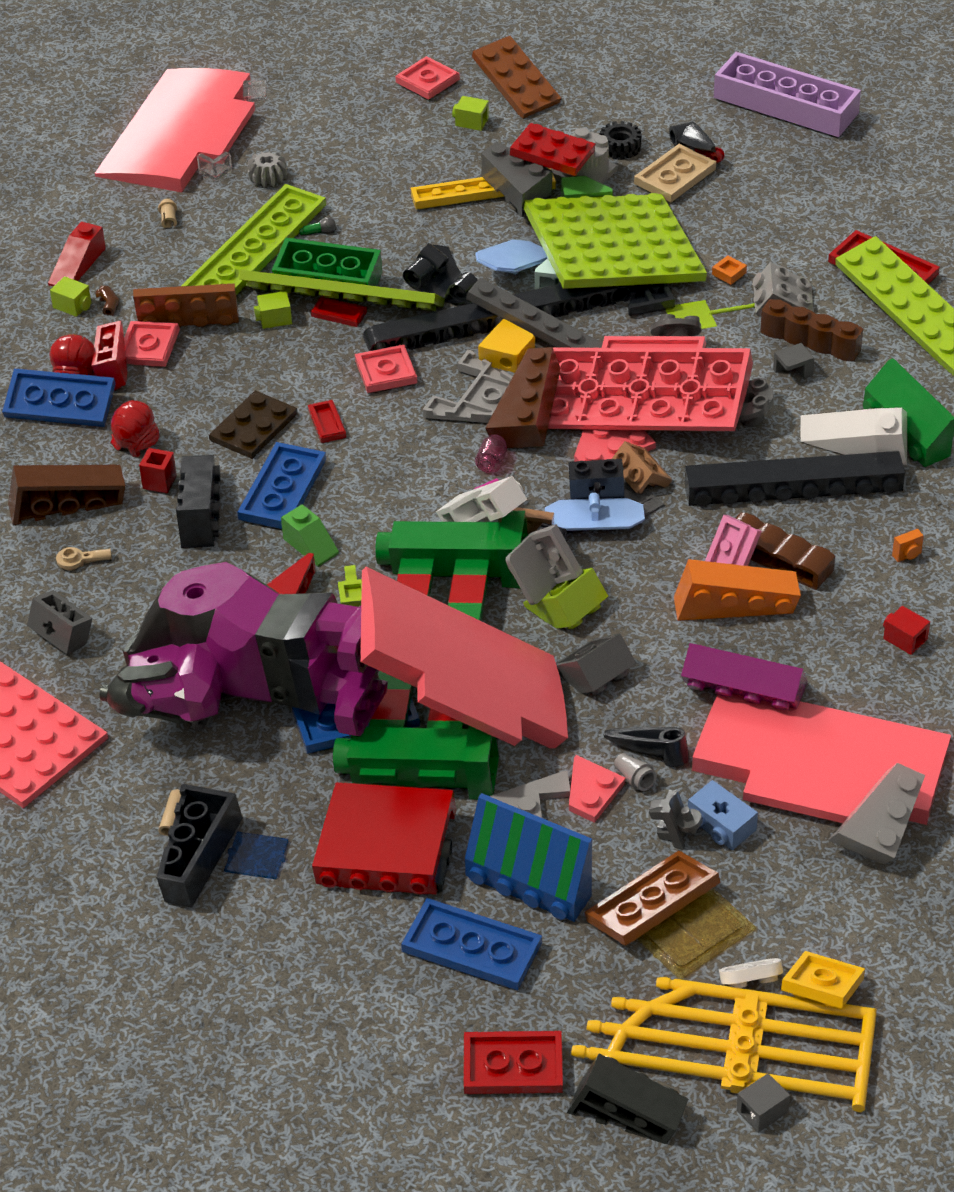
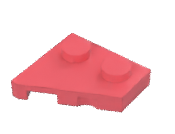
M576 755L573 763L569 811L595 823L625 785L626 778Z

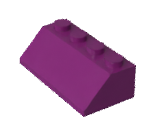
M689 643L681 673L683 681L691 689L703 691L704 687L715 689V693L721 696L732 697V694L744 696L743 700L755 704H760L761 700L771 702L772 707L786 711L789 710V707L797 709L808 683L802 668Z

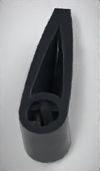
M695 122L670 126L669 136L674 146L681 144L701 151L716 152L715 144Z
M620 728L605 730L603 734L604 738L623 748L663 758L665 765L670 767L684 765L690 758L686 734L681 728Z

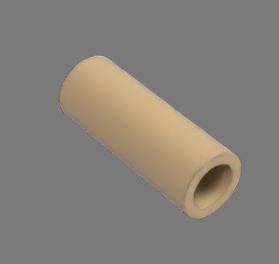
M178 789L170 792L158 829L161 835L168 836L170 826H173L175 806L181 797L180 790Z

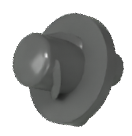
M664 314L660 316V321L654 322L650 326V332L653 336H696L702 331L698 316L675 318L673 314Z
M764 378L749 380L739 417L743 426L754 427L761 424L765 417L764 413L774 403L773 389Z

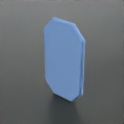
M514 239L475 253L478 263L495 271L509 272L514 275L521 270L541 264L548 258L543 247L530 241Z
M591 493L589 499L558 500L545 507L546 512L554 513V525L557 524L558 527L565 528L567 531L630 529L645 520L643 504L629 498L600 499L597 493Z

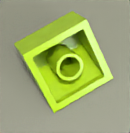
M588 568L583 569V573L578 578L556 584L539 603L530 605L526 600L523 604L525 608L556 629L564 627L573 629L583 622L582 618L585 615L597 611L601 607L600 603L608 597V594L594 569Z

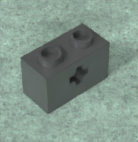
M51 590L32 599L27 626L56 646L60 651L69 654L87 644L93 618L54 590Z

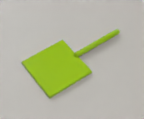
M706 300L677 304L675 307L665 310L667 314L675 315V318L698 316L701 328L705 329L717 327L712 316L713 314L755 308V303L710 311Z

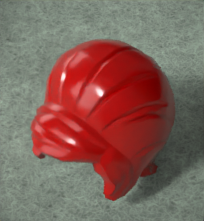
M76 334L64 335L56 339L49 352L50 362L53 366L52 372L95 376L91 366L95 352L92 342Z
M131 400L123 403L114 412L111 420L112 440L110 443L116 450H121L124 447L130 451L133 457H138L141 450L157 443L160 434L159 428L154 422L155 417L152 409L144 402Z

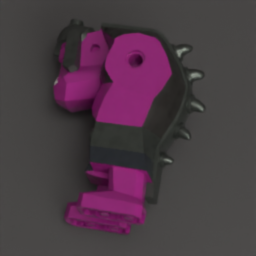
M227 562L181 571L171 578L162 588L146 613L143 622L123 649L127 666L121 668L110 684L102 685L99 696L101 701L108 702L109 706L119 714L131 718L136 716L157 718L177 724L196 722L218 714L220 701L233 697L274 702L303 709L321 715L327 703L336 704L334 720L339 733L361 736L387 692L388 681L379 679V670L361 662V606L338 604L333 592L280 594L247 572Z

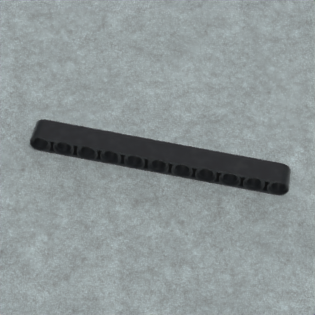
M561 284L512 295L556 318L569 315V313L575 311L578 313L592 310L593 307L610 306L620 301L627 302L631 297V290L628 285L563 289ZM472 303L373 325L364 331L363 339L369 351L405 345L406 349L413 350L426 347L425 345L432 343L436 345L449 342L450 339H462L474 336L473 334L489 333L503 318Z

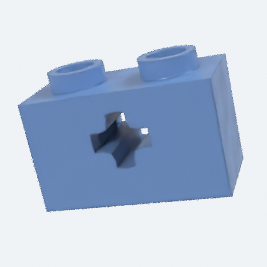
M713 780L688 799V807L690 809H697L702 815L703 823L698 829L702 828L708 832L719 845L724 844L731 850H734L757 830L758 812Z

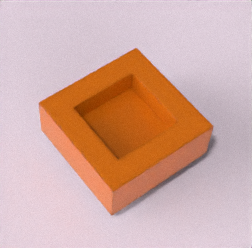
M728 255L712 267V275L730 285L747 273L746 264Z
M915 529L894 537L892 556L897 562L906 559L912 560L921 554L924 535L919 529Z

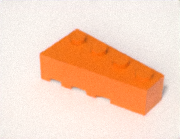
M688 559L674 595V602L678 621L793 614L801 594L797 575L794 571Z

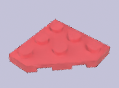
M583 429L574 455V461L612 459L624 441L643 447L647 451L655 449L656 442L645 430Z

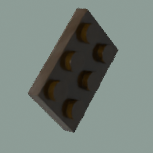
M255 390L209 434V440L253 459L298 414L297 408Z

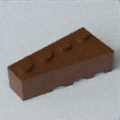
M553 347L527 349L485 427L493 448L544 446L561 369Z
M13 465L8 501L12 525L22 524L21 520L34 518L35 521L44 520L46 515L62 513V516L70 515L81 508L90 511L123 504L126 485L121 466Z

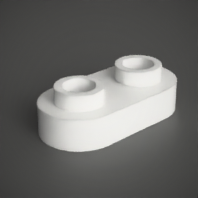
M773 958L725 967L719 970L721 984H728V987L743 988L747 986V981L759 979V983L774 982L778 980V975L783 973L781 959Z

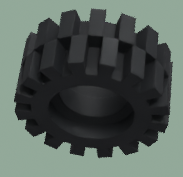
M617 121L612 122V125L608 123L606 127L601 128L599 135L607 137L609 157L612 155V159L620 157V160H624L625 156L630 159L632 155L636 156L641 151L642 134L637 125L632 126L630 122L625 124V121L617 124Z

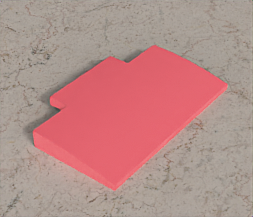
M210 68L167 69L97 169L95 177L183 192L203 160L217 163L223 161L254 113L255 103L243 101V98L251 88L250 73Z
M605 336L602 348H553L561 369L548 429L735 431L753 366L751 349L706 348L705 336Z
M365 567L362 570V663L416 687L418 690V703L513 746L522 741V736L548 748H556L568 739L564 694L553 655L373 569Z
M717 694L693 754L692 771L746 783L743 792V800L844 823L846 818L855 810L883 774L896 763H899L925 775L909 821L927 825L951 740L950 734L801 701L797 709L789 707V710L786 711L772 707L771 702L761 700L760 704H755L743 700L744 696L732 694V697H725Z

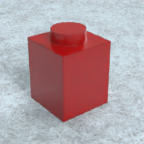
M153 448L147 449L139 464L142 489L163 493L169 492L177 476L174 452Z
M901 606L895 613H890L885 618L883 623V639L912 655L928 640L930 621Z

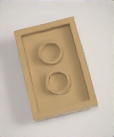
M678 144L635 175L634 184L651 193L662 194L665 200L673 202L716 170V161Z

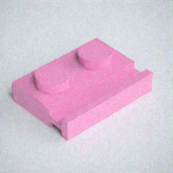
M723 515L705 561L748 566L762 531L729 515Z

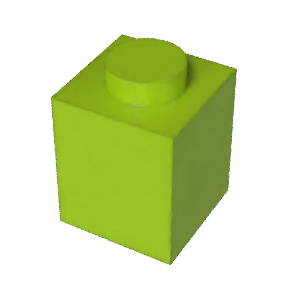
M462 96L458 104L454 105L452 117L455 118V126L482 131L489 119V100Z
M64 276L50 289L54 309L77 317L83 311L88 310L91 305L89 285Z
M287 291L257 296L258 306L253 307L256 321H261L263 329L292 324L291 306Z

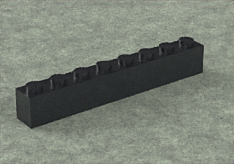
M891 451L685 466L684 484L689 506H706L708 504L721 503L734 504L736 502L750 501L757 503L764 500L785 501L793 498L812 499L822 496L840 497L851 494L867 495L869 493L903 491L905 470L900 452Z

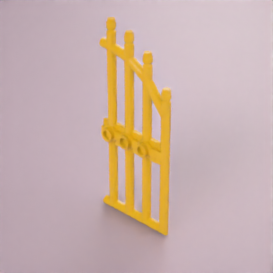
M658 977L656 981L657 988L662 990L672 989L673 991L651 1001L612 997L611 1007L618 1010L627 1009L628 1011L635 1012L624 1023H602L598 1020H588V1031L598 1034L602 1032L604 1035L614 1036L608 1049L587 1048L583 1045L572 1046L571 1055L577 1058L595 1060L600 1053L606 1057L616 1059L621 1065L722 1080L721 1089L731 1090V1093L737 1094L766 1075V1073L757 1072L759 1058L856 1073L854 1087L773 1074L769 1075L785 1090L853 1100L852 1109L856 1112H863L866 1106L877 1009L845 1004L842 1009L832 1008L808 998ZM694 995L735 1000L733 1014L673 1004ZM767 1005L863 1019L861 1033L765 1019ZM651 1015L731 1026L729 1040L639 1026ZM763 1031L859 1046L858 1060L761 1045ZM627 1038L723 1052L726 1053L724 1067L622 1052L621 1050Z

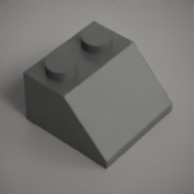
M620 633L592 639L556 662L560 677L581 694L591 692L592 695L607 688L606 683L610 680L616 681L628 675L627 669L636 664Z

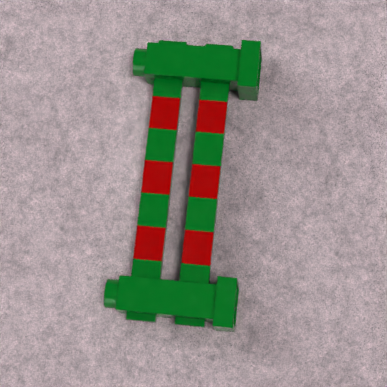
M511 511L502 517V522L394 521L392 532L377 533L375 546L377 564L391 565L393 574H398V582L429 597L433 576L453 577L448 606L482 621L488 577H501L502 587L520 588L508 568L506 557L528 536L526 512ZM379 671V679L388 681L387 692L369 721V727L365 728L361 736L351 735V738L335 739L333 748V767L335 773L350 774L351 782L355 784L468 788L469 799L478 800L481 793L487 796L494 795L500 757L497 738L469 726V729H464L465 723L430 708L427 728H406L414 686Z

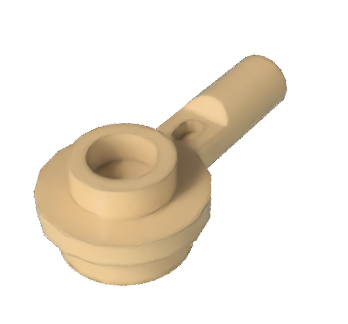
M67 547L59 551L56 556L58 566L64 570H75L78 567H82L84 563L112 560L111 549L82 552L78 548Z

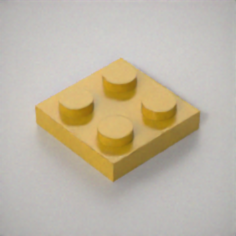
M805 951L782 979L781 991L791 993L798 998H808L821 1002L827 1007L842 1009L864 980L865 968Z

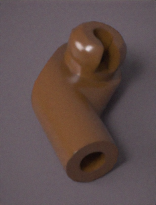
M101 286L95 295L96 298L101 297L99 301L106 302L102 313L114 316L119 304V298L111 287Z

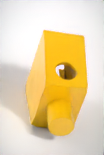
M503 319L478 345V357L481 361L486 359L491 362V367L515 373L527 349L535 348V336L510 321Z

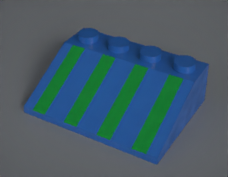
M481 793L478 797L465 855V874L475 884H486L495 888L503 896H514L523 900L529 907H540L549 911L557 919L563 920L566 918L575 922L592 896V838Z

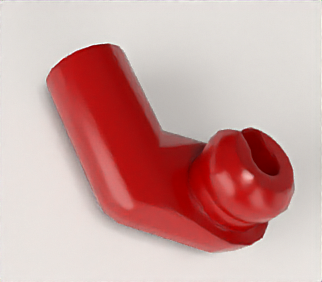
M716 147V152L695 149V152L716 161V164L725 157L724 151L719 147Z

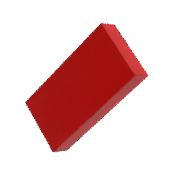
M320 297L311 311V317L358 327L367 313V307Z
M333 400L308 405V412L321 443L347 438Z

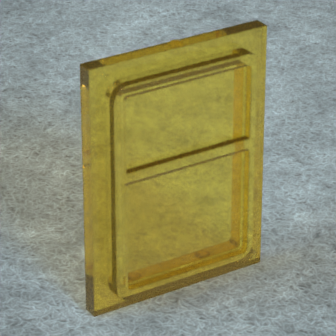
M712 888L683 909L662 921L659 925L638 937L637 940L653 954L654 958H657L678 979L682 980L754 931L756 927L720 893Z

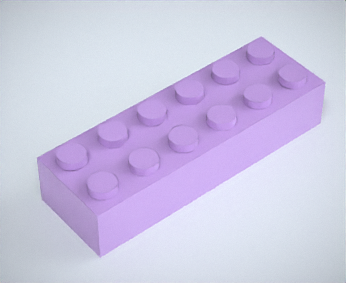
M735 52L715 74L714 98L836 137H840L859 114L861 90L739 52Z

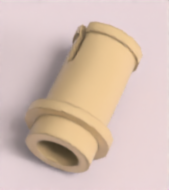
M164 199L158 205V211L162 219L161 224L163 228H170L173 221V226L176 227L175 213L177 205L171 199Z

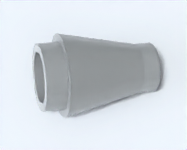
M621 753L614 761L615 768L621 772L633 789L646 791L654 785L657 774L651 764L633 758L626 753Z

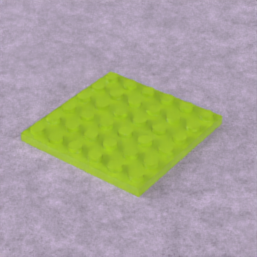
M650 193L649 195L627 194L626 196L604 195L603 197L581 196L580 198L558 197L557 199L535 198L533 200H524L523 209L563 289L706 281L707 272L662 194Z

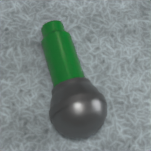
M325 217L318 223L303 226L299 230L300 235L318 232L331 233L336 229V222L331 217Z

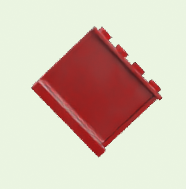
M336 782L312 864L316 884H321L328 888L336 886L354 888L356 890L368 889L436 895L435 876L449 819H455L457 810L453 790Z

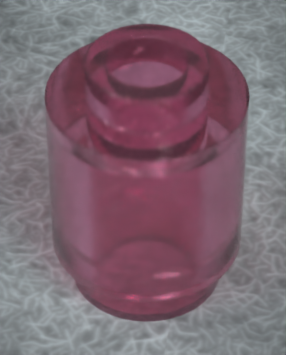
M490 435L485 438L475 457L476 466L483 472H497L507 452L506 441L498 435Z

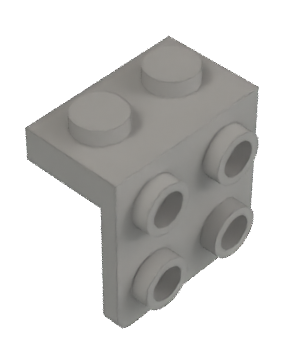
M772 262L754 277L752 285L754 287L753 301L755 302V314L761 316L762 308L769 299H779L790 304L792 307H805L814 312L812 286L805 277H799L789 272L785 267L778 266Z
M557 524L531 532L506 557L508 568L530 605L539 603L556 584L578 578L583 573Z

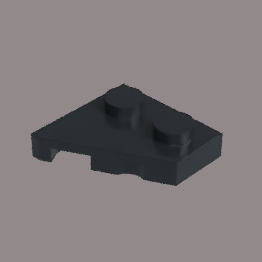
M667 283L634 285L631 291V300L628 304V315L632 316L675 307V298Z

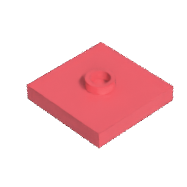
M426 56L396 75L395 79L397 84L429 100L460 80V73Z
M131 321L124 337L127 364L166 367L180 331L178 323Z
M405 345L355 354V362L367 393L417 384V375Z

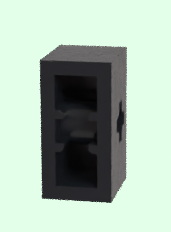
M622 459L568 462L570 500L589 499L591 493H597L600 499L625 498Z

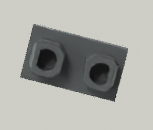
M669 790L666 799H653L649 808L651 819L660 820L657 826L659 839L672 841L674 848L684 850V837L686 834L697 833L698 828L703 823L700 811L684 807L678 790Z

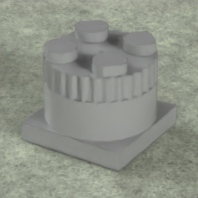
M578 128L575 130V133L570 134L571 136L584 138L587 141L596 143L595 152L576 176H587L603 184L618 171V165L609 161V145L606 136L589 132L587 128ZM557 170L553 171L555 180L561 182L563 177H576Z

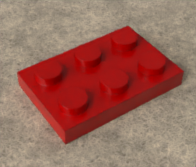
M530 123L511 145L509 155L576 176L595 152L596 143L565 134L561 131H555L539 124Z
M562 1031L464 1032V1094L563 1093Z

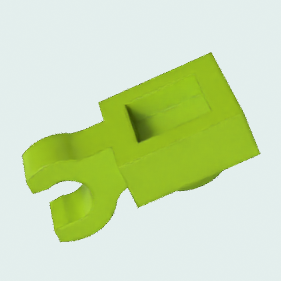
M355 565L344 566L345 581L338 582L340 604L360 607L362 579L357 580Z

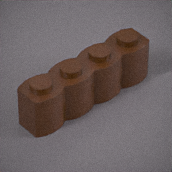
M769 299L762 308L760 332L768 337L784 339L793 345L802 343L815 352L831 354L835 358L844 361H855L861 352L863 328L853 322L839 321L827 314H815L805 307H792L790 304L779 299Z
M739 513L735 518L762 531L750 560L770 569L794 571L799 583L814 590H817L834 571L836 556L828 549L811 545L804 538L797 535L787 534L778 526L763 523L754 515Z

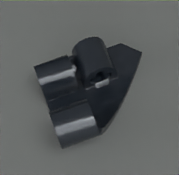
M428 243L421 250L417 259L403 272V279L410 287L419 292L435 293L445 298L444 302L465 303L468 300L466 299L468 291L478 281L473 274L468 272L462 274L449 247L432 245L431 243Z

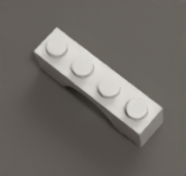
M511 476L459 494L437 510L436 513L442 522H477L485 517L493 521L506 516L526 501L527 498L523 493L520 483Z

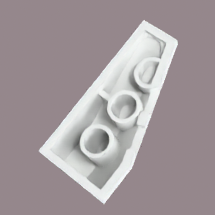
M877 408L801 415V442L843 455L899 451L903 465H907V412L903 408Z

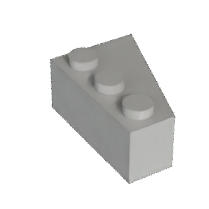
M896 763L883 774L839 829L829 838V841L882 864L893 860L898 851L925 775Z

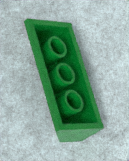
M285 237L272 268V273L378 286L383 273L381 250Z
M894 358L889 359L865 388L863 409L903 408L907 412V451L914 461H918L923 467L951 457L954 416Z

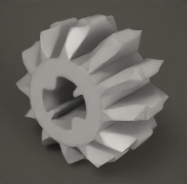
M271 150L268 153L261 151L259 155L254 154L252 159L248 160V177L250 182H254L255 186L262 183L264 188L267 184L274 187L275 182L282 184L283 179H287V163L285 157L280 156V153L273 154Z

